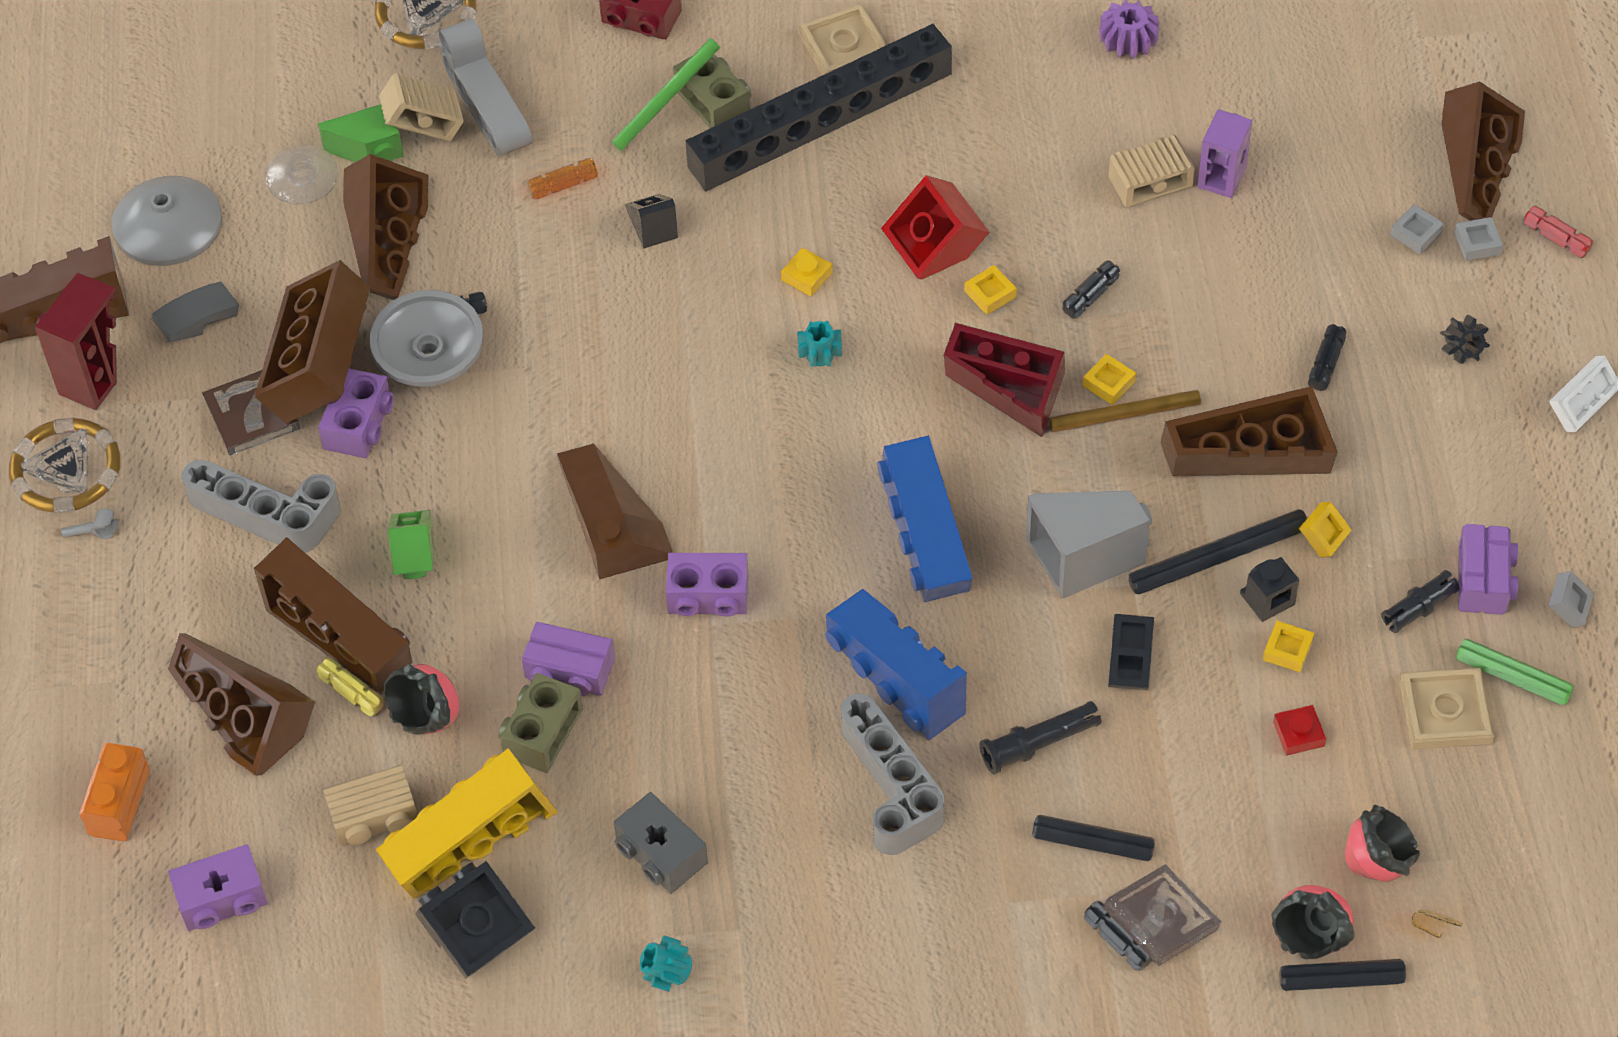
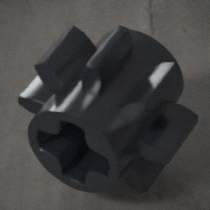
M1468 314L1464 318V322L1452 317L1450 319L1451 324L1447 327L1446 331L1440 332L1445 337L1447 343L1441 348L1442 351L1448 355L1454 354V360L1460 364L1465 362L1466 357L1479 361V354L1483 352L1484 348L1490 346L1484 337V334L1489 330L1488 327L1481 323L1477 324L1476 318Z

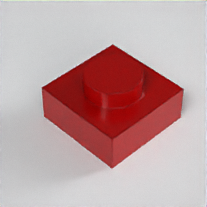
M1313 705L1274 714L1273 723L1286 756L1325 747L1326 737Z

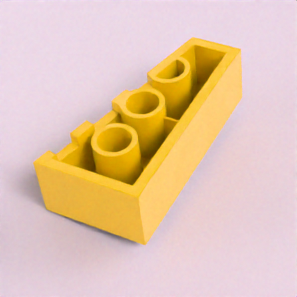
M507 749L501 754L490 757L485 762L483 768L470 778L456 783L450 793L436 804L423 808L417 818L403 829L389 834L384 843L375 850L400 886L411 897L416 899L457 873L462 867L461 862L466 859L476 860L479 858L480 860L493 852L492 847L496 841L508 834H511L515 839L529 831L526 824L541 814L547 820L559 812L513 753Z

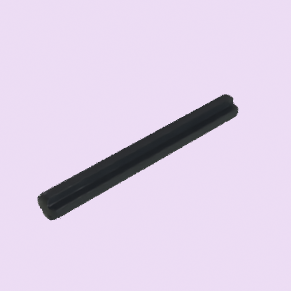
M1297 509L1141 568L1129 574V585L1135 594L1150 591L1302 533L1299 528L1308 517L1302 509Z

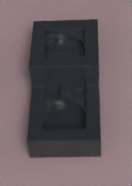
M1114 614L1108 687L1148 691L1154 617Z

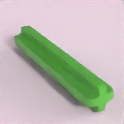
M1464 639L1457 651L1456 658L1459 661L1475 668H1481L1486 673L1560 705H1566L1573 691L1572 683L1470 639Z

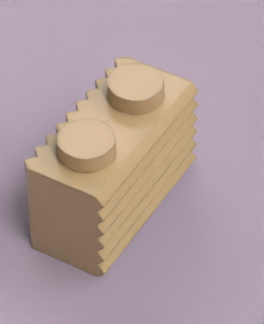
M395 73L391 76L379 96L386 125L451 141L464 122L455 88L450 90L449 87L443 88L442 85L439 86L436 83L431 85L430 82L424 83L423 80L418 81L417 78L411 79V76L407 77L404 74L399 76L398 73Z
M1173 135L1171 138L1154 139L1149 144L1146 143L1137 149L1125 148L1116 154H1112L1109 159L1108 177L1124 207H1129L1192 187L1195 167L1177 136Z
M402 764L323 788L339 845L345 846L347 843L351 845L365 843L371 838V835L377 836L379 833L384 834L386 831L394 832L403 829L417 818L415 804Z

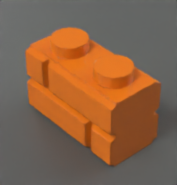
M108 742L103 743L99 755L100 762L96 764L79 813L82 822L85 823L84 827L88 835L116 841H127L150 773L143 749Z

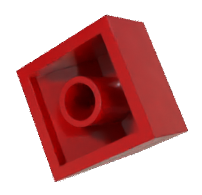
M927 175L924 176L881 227L884 234L917 279L921 280L966 260L990 233L952 182Z

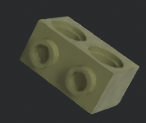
M715 54L678 92L709 128L750 110L749 98H751V91L749 86L743 79H737L724 58H718ZM691 57L673 66V75H675Z
M536 672L530 685L522 687L517 699V708L512 717H506L500 727L498 737L501 740L503 752L509 749L521 764L548 774L583 710L580 689ZM547 703L554 704L553 706L548 708L541 707L542 705ZM529 735L536 736L531 740H523L524 737Z

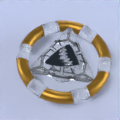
M376 0L374 14L381 33L392 42L413 49H431L440 47L438 31L441 30L442 19L463 4L464 8L456 23L469 18L474 19L477 2L476 0H402L409 34L403 33L389 21L387 10L392 0Z
M64 418L44 423L22 438L12 452L9 462L11 487L22 501L41 511L62 513L82 509L104 496L118 478L121 466L119 446L107 429L89 420ZM73 433L26 460L35 445L47 437L55 434ZM88 435L96 439L106 452L107 457L104 471L90 489H88ZM23 472L56 484V487L62 492L69 493L75 491L80 494L54 499L41 496L33 491L24 479Z

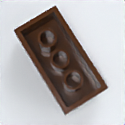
M341 260L286 286L254 396L285 423L301 416L305 417L326 404L335 403L344 393V384L348 369L352 364V354L356 340L359 337L360 324L363 313L367 308L366 302L370 286Z

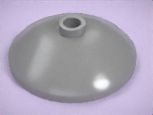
M183 176L157 177L135 186L122 197L113 213L112 231L119 248L135 261L154 266L175 265L198 256L213 243L221 228L222 212L217 197L203 183Z
M437 290L417 291L392 301L376 317L370 332L372 356L382 372L395 381L419 387L444 384L461 376L477 360L483 345V328L475 309L462 298Z

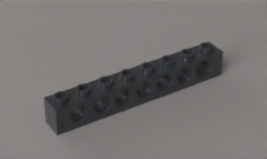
M932 23L685 140L688 169L705 192L952 75V45Z

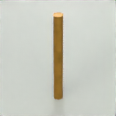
M1197 389L1049 417L1051 431L1057 432L1200 405L1201 397Z

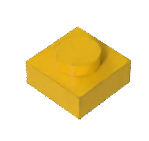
M802 247L781 270V280L812 297L833 273V264Z
M995 265L964 282V292L986 315L1017 297V288Z
M1105 354L1083 377L1082 386L1109 404L1114 405L1136 382V372L1110 355Z
M1331 501L1320 502L1299 528L1320 557H1331L1352 531Z
M1276 620L1262 660L1301 673L1315 633Z

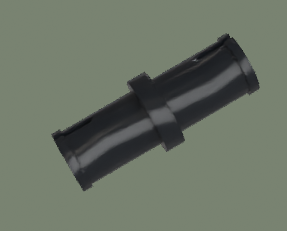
M1444 570L1440 575L1422 587H1413L1407 592V597L1381 613L1385 625L1387 626L1393 622L1389 630L1393 633H1398L1403 627L1418 617H1427L1434 612V607L1460 591L1456 578L1454 577L1448 582L1447 579L1452 574L1448 570Z

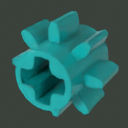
M810 321L805 332H797L799 344L798 357H807L811 367L825 365L829 367L834 356H842V331L840 329L833 331L829 321Z
M665 935L662 936L660 944L655 942L649 943L642 951L640 957V970L642 973H645L643 979L651 982V987L669 992L672 983L676 985L683 984L688 979L692 970V958L687 954L688 947L681 945V940Z

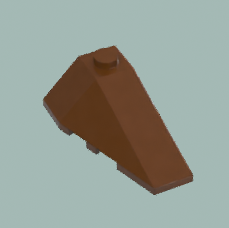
M1480 81L1445 92L1441 123L1459 215L1469 221L1493 216L1501 196L1499 186L1502 178L1508 177L1512 169L1508 164L1512 154L1519 151L1522 144L1525 117L1523 109Z
M369 154L344 168L343 203L361 279L370 286V293L395 300L399 297L410 264L408 256L411 247L417 243L419 237L417 229L420 220L425 218L428 210V174Z
M594 443L557 453V458L599 580L668 560V553H673L663 523Z
M179 633L168 670L191 702H198L208 717L205 722L211 731H218L227 743L224 749L230 758L254 775H263L304 738L315 701L291 684L186 633Z

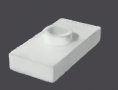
M1595 356L1549 401L1566 432H1576L1618 391V378L1605 356Z

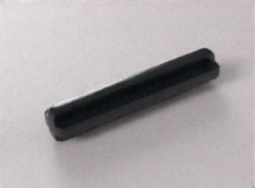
M1045 815L1036 816L1032 830L1035 839L1143 861L1151 860L1155 847V839L1149 836Z
M1402 959L1283 965L1279 972L1280 985L1282 990L1285 991L1403 984L1406 979V966Z

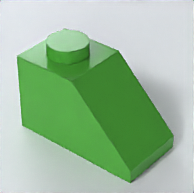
M382 105L318 123L322 146L327 153L353 162H357L369 154L389 161L404 157L397 127L385 124L386 120L381 109Z
M430 510L391 514L388 536L393 574H403L404 579L425 577L427 575L426 571H433L434 567Z

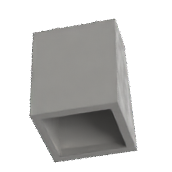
M1132 491L1035 493L1028 496L1026 541L1063 599L1146 564L1147 547L1150 545L1148 536L1149 525L1152 524V517L1147 506L1144 503H1139Z

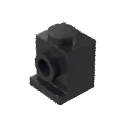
M1282 557L1275 560L1269 559L1258 564L1250 571L1247 585L1240 590V594L1259 619L1264 622L1295 605L1299 578ZM1274 596H1279V598L1272 601V598Z

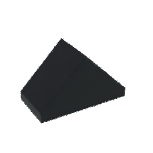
M656 194L625 204L627 213L644 249L678 238L676 209L673 198Z

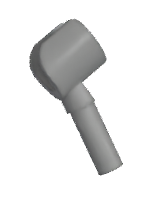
M99 509L94 522L61 528V533L63 537L93 533L99 538L109 539L115 533L118 520L112 519L114 515L112 510Z

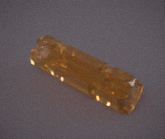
M586 158L578 161V165L575 167L572 163L545 173L546 177L544 178L541 175L531 178L527 181L529 192L533 199H540L548 196V191L556 193L580 184L579 180L581 179L584 182L595 179L598 176L595 162L592 158Z

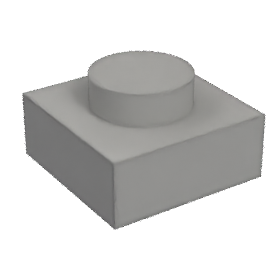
M1413 205L1392 226L1390 236L1418 254H1421L1442 233L1444 223L1416 205Z
M1492 217L1456 223L1454 233L1465 261L1501 255L1503 244Z
M1572 571L1558 573L1549 606L1571 628L1584 626L1594 593Z

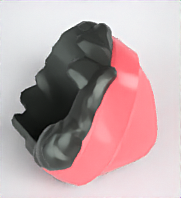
M407 664L405 667L393 671L384 682L385 701L387 702V709L390 711L389 716L393 723H400L403 730L408 733L419 735L440 732L449 727L457 718L459 699L453 683L448 676L430 665Z
M1373 805L1370 812L1364 810L1362 815L1351 825L1346 840L1345 860L1349 869L1357 875L1372 880L1390 882L1402 875L1408 876L1410 874V867L1419 859L1420 851L1416 850L1418 846L1417 841L1406 822L1388 809Z
M1304 885L1294 888L1281 899L1271 914L1272 926L1275 935L1278 936L1281 942V948L1284 951H1289L1292 955L1299 953L1303 959H1317L1329 953L1339 951L1354 939V917L1350 905L1341 895L1326 887Z

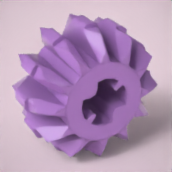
M1124 0L1121 5L1111 3L1108 11H1103L1100 20L1099 36L1101 42L1105 43L1107 52L1117 50L1119 58L1124 54H1130L1134 59L1137 52L1147 55L1150 47L1156 45L1160 22L1158 16L1154 15L1152 6L1142 7L1140 0L1134 4Z

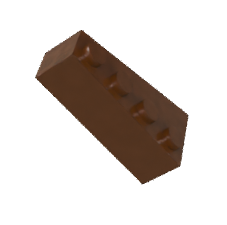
M110 236L97 240L98 246L83 252L81 247L66 252L67 258L55 263L48 264L44 260L33 264L29 272L19 276L12 272L1 276L0 343L26 336H37L35 326L40 315L48 311L77 272L115 287L116 298L109 301L110 314L116 318L129 316L124 280Z
M1312 386L1165 421L1160 442L1172 476L1331 474L1338 453Z
M288 537L254 567L266 611L328 657L333 658L343 668L350 671L377 693L381 694L384 691V682L393 671L413 663L409 648L410 641L407 636L399 629L390 627Z

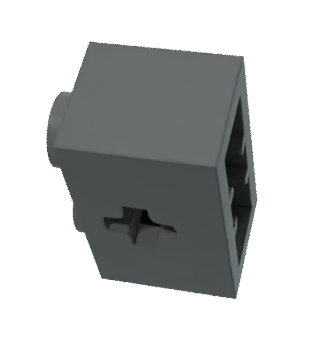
M651 791L614 821L616 835L614 843L621 854L627 859H636L642 865V870L649 881L656 886L662 884L671 894L708 864L706 843Z

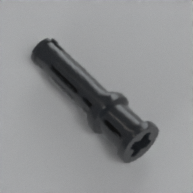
M1088 701L1084 705L1027 729L1023 726H1015L1010 729L1009 734L992 741L987 738L981 740L979 747L984 763L988 770L995 775L1000 773L1005 765L1020 759L1026 762L1032 759L1035 751L1091 727L1101 725V715H1090L1099 710L1093 701Z

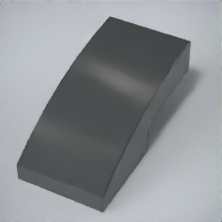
M220 281L200 287L170 301L153 312L151 319L168 342L171 343L202 335L204 324L237 316L239 304Z

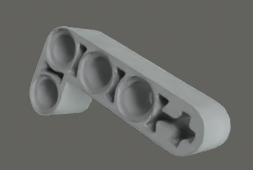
M469 18L439 30L438 35L445 69L496 155L499 157L531 144L532 136L527 122L486 57L484 40L476 21L473 18Z
M195 460L189 463L182 472V480L188 500L196 509L278 545L288 537L305 553L313 550L320 543L341 511L335 483L332 478L324 474H314L303 481L293 497H289L205 460Z
M865 694L848 696L841 705L842 735L890 799L878 807L873 814V842L880 852L887 855H896L941 829L944 823V794L876 702ZM886 747L888 750L876 751L874 748ZM901 776L911 778L908 781L896 780V778ZM929 806L934 810L923 812L918 810V808ZM888 826L898 827L899 830L894 832H888L884 830V828Z

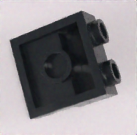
M487 861L478 867L473 862L469 863L452 876L455 883L442 891L437 886L418 900L422 906L415 913L438 947L444 948L465 979L469 978L535 929V926Z

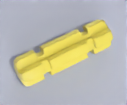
M326 658L319 664L316 670L318 677L328 685L333 684L332 688L353 705H360L359 709L366 715L373 717L384 707L383 697L373 689L368 690V685L347 669H340L341 665L333 658Z

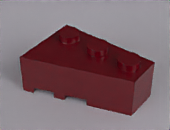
M77 272L48 311L40 315L35 330L58 395L97 410L117 383L116 345L110 343V328L114 329L116 327V317L110 314L109 301L116 298V288Z
M955 322L943 354L945 375L1040 437H1043L1065 375V352Z

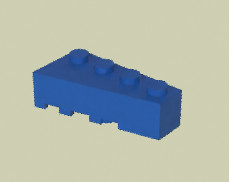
M929 435L884 446L882 460L877 461L878 472L888 497L892 518L896 520L900 531L899 541L904 555H908L912 566L909 569L914 591L921 592L924 603L969 592L973 577Z
M861 589L826 614V639L835 651H842L851 660L852 667L860 677L864 679L868 677L885 703L888 705L894 704L900 710L905 723L914 732L919 730L928 740H931L966 714L967 672L958 665L952 669L946 666L943 662L946 660L945 654L935 646L929 650L925 649L920 640L919 633L910 626L903 629L898 627L899 623L896 615L866 590Z

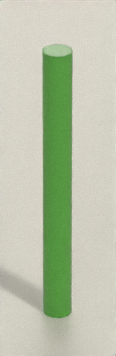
M709 38L611 143L622 152L720 49V46L712 38Z

